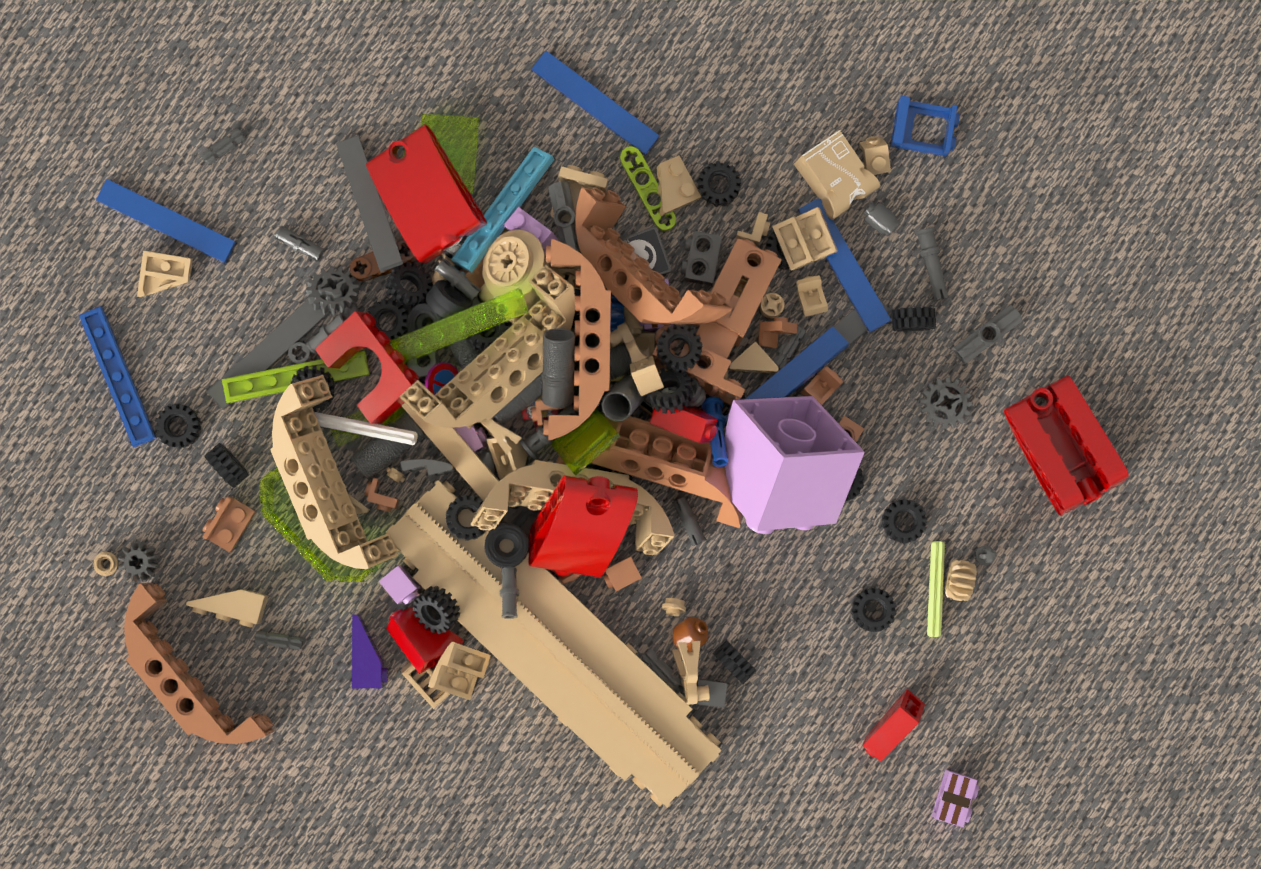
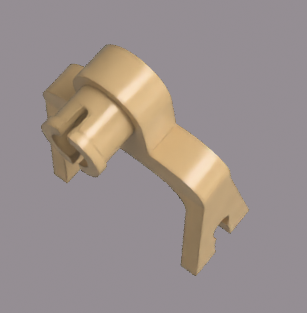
M626 322L618 325V329L610 332V341L613 347L625 342L632 363L647 358L638 346Z
M487 419L479 421L489 434L496 439L506 455L512 448L508 443L504 442V437L508 436L516 444L522 438L492 419L489 421ZM474 424L467 425L466 427L471 429Z
M692 641L693 652H687L686 642L677 643L679 649L672 650L682 686L684 687L686 704H697L698 701L705 700L709 701L708 685L697 686L696 684L698 680L697 670L700 641Z

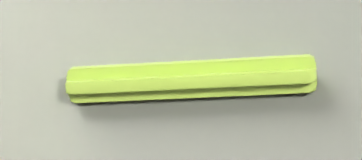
M933 541L931 543L927 635L930 637L941 636L945 543L942 541Z

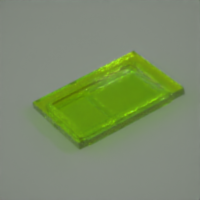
M422 114L421 126L427 124L470 194H474L479 117Z
M595 408L592 414L579 427L564 436L553 439L551 445L576 476L617 440L620 435L599 410Z

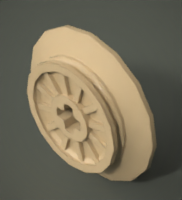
M521 229L511 230L497 237L487 250L483 260L482 271L485 285L494 296L504 300L519 299L532 291L533 288L528 281L545 266V253L541 242L534 234Z

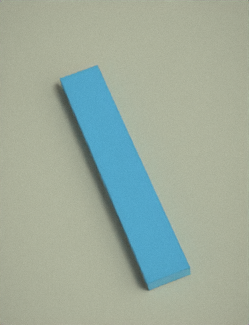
M536 147L531 149L484 214L487 225L467 237L451 259L454 264L473 273L486 255L488 248L504 230L505 222L523 204L554 161L552 155Z

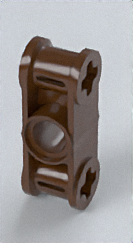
M406 241L396 242L403 263H414L417 259L412 251L409 252L410 256L408 257L402 254L404 253L403 248L408 247L410 250ZM373 251L355 258L349 267L351 274L361 282L390 274L394 269L391 268L381 272ZM362 264L364 267H368L364 269L365 273L363 275L356 272L359 270V265Z

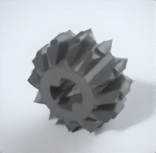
M132 542L130 545L131 550L127 547L122 549L126 556H118L119 561H124V564L118 566V569H126L123 575L124 578L131 576L132 582L137 583L139 578L142 582H147V575L155 577L156 574L152 568H160V564L154 563V560L160 558L159 554L151 555L155 547L150 546L147 548L146 542H141L138 547L136 542ZM137 558L143 559V564H140L142 567L135 566L134 561H138Z

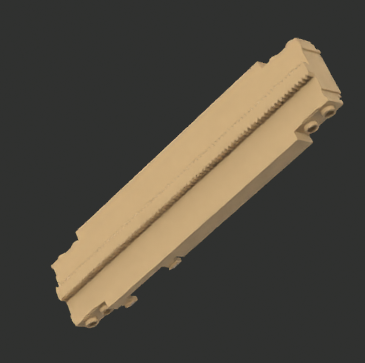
M437 480L435 482L436 485L430 491H427L407 510L406 514L395 525H392L386 531L395 545L396 552L400 551L405 556L403 561L412 570L415 568L419 570L412 578L425 590L430 586L433 588L439 586V590L442 588L446 589V594L450 592L452 594L451 599H456L457 603L455 605L460 607L458 611L460 616L457 620L558 716V720L566 727L568 726L605 761L617 776L626 781L632 774L634 776L632 781L642 790L646 787L652 793L650 798L658 806L661 807L664 804L668 808L671 805L670 802L692 784L711 761L714 762L721 752L718 746L721 742L711 732L706 735L700 729L703 725L693 715L690 718L687 717L692 708L686 704L685 697L680 692L678 694L675 693L636 655L637 651L629 643L625 645L621 639L547 569L529 566L528 553L526 558L519 565L515 566L517 568V589L519 590V596L517 597L518 617L514 619L502 618V597L500 596L502 568L494 565L488 559L484 547L486 536L490 530H486L478 539H471L469 541L459 539L453 535L446 523V511L450 503L457 498L454 494L456 489L448 481L442 483L440 480ZM469 508L462 510L458 516L460 524L464 527H472L471 522L476 512L473 513ZM503 539L499 547L502 552L509 553L513 550L514 544L510 539Z

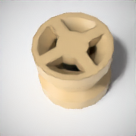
M777 293L766 294L759 305L761 314L771 319L778 317L784 309L783 298Z

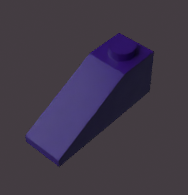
M354 614L352 615V689L383 688L384 683H388V668H384L381 655L361 615Z

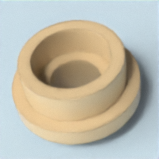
M101 552L95 557L93 565L98 574L109 576L116 572L119 562L113 553ZM105 559L110 561V567L107 569L103 567Z
M666 598L665 603L662 604V609L666 610L667 615L680 616V613L686 612L685 601L677 598Z

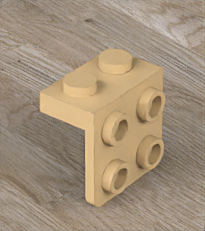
M567 165V168L561 166L559 182H569L575 213L582 187L589 189L595 187L606 192L608 179L604 178V174L591 171L590 174L581 172V168L573 165ZM552 207L550 214L551 217L554 219V212ZM564 215L561 221L569 223L572 216Z

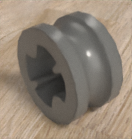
M297 342L290 346L288 356L296 364L305 363L310 360L311 351L306 344ZM298 347H302V351L306 352L305 357L301 356V360H297V356L294 355L295 349L298 351Z

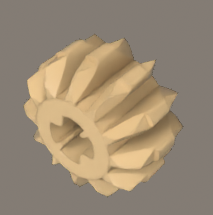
M954 560L951 563L945 586L947 597L958 601H968L971 598L977 573L975 564L965 560Z

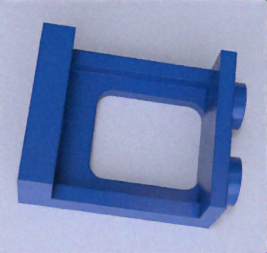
M901 95L897 102L890 147L946 157L950 150H954L956 143L953 130L959 124L960 113H956L958 105H952L951 108L910 101V97ZM916 114L944 118L947 121L944 143L942 145L924 143L912 139L911 135Z

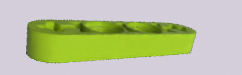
M626 147L620 155V161L655 226L660 231H670L676 223L674 212L665 215L672 218L669 220V226L659 223L661 215L659 212L654 215L652 211L661 208V201L656 206H651L647 202L648 195L652 193L658 194L659 185L641 152L635 147ZM629 152L631 155H637L635 158L637 166L643 165V167L637 168L633 173L630 172V170L634 169L632 163L625 161ZM646 173L649 176V182L645 185H639L635 180L637 174Z

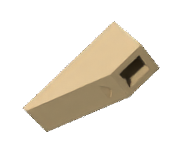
M243 589L188 601L186 605L193 607L192 612L206 615L207 611L216 613L215 618L225 621L235 618L240 620V625L253 627L254 624H261L268 595Z

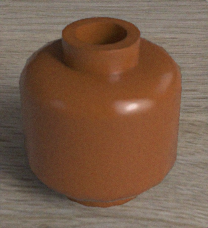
M694 616L686 618L673 629L672 638L675 646L679 649L677 643L686 642L687 652H693L692 641H700V647L708 641V626L703 620Z

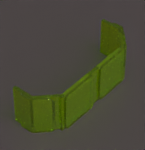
M278 467L269 471L260 480V503L263 504V507L260 509L263 512L262 516L290 544H294L299 549L298 552L326 581L366 582L376 572L375 569L380 564L365 569L359 576H336L273 512L274 484L281 478Z

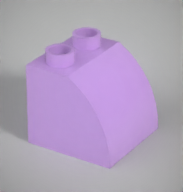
M813 396L733 400L725 434L727 458L729 460L725 470L731 501L746 518L747 526L757 533L770 534L774 529L797 528L800 530H810L813 526L836 524L865 453L862 448Z

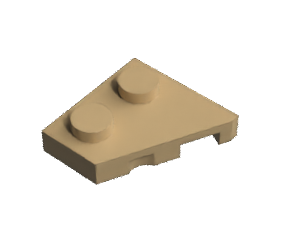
M680 156L662 162L657 166V178L659 179L658 195L661 196L659 214L661 217L701 198Z
M143 251L137 297H144L190 282L193 258Z

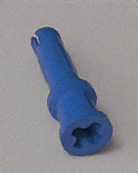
M709 397L703 402L702 409L705 413L718 419L716 435L710 442L712 463L716 467H723L729 462L723 430L726 424V418L722 414L724 404L723 400L719 397Z

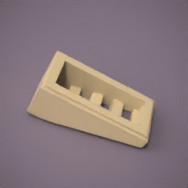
M409 662L401 669V673L434 709L450 694L440 691L435 697L431 698L429 695L436 689L430 687L425 691L423 688L430 682L434 671L430 668L420 674L417 672L412 676L410 673L415 667ZM427 672L429 675L418 683L417 680Z

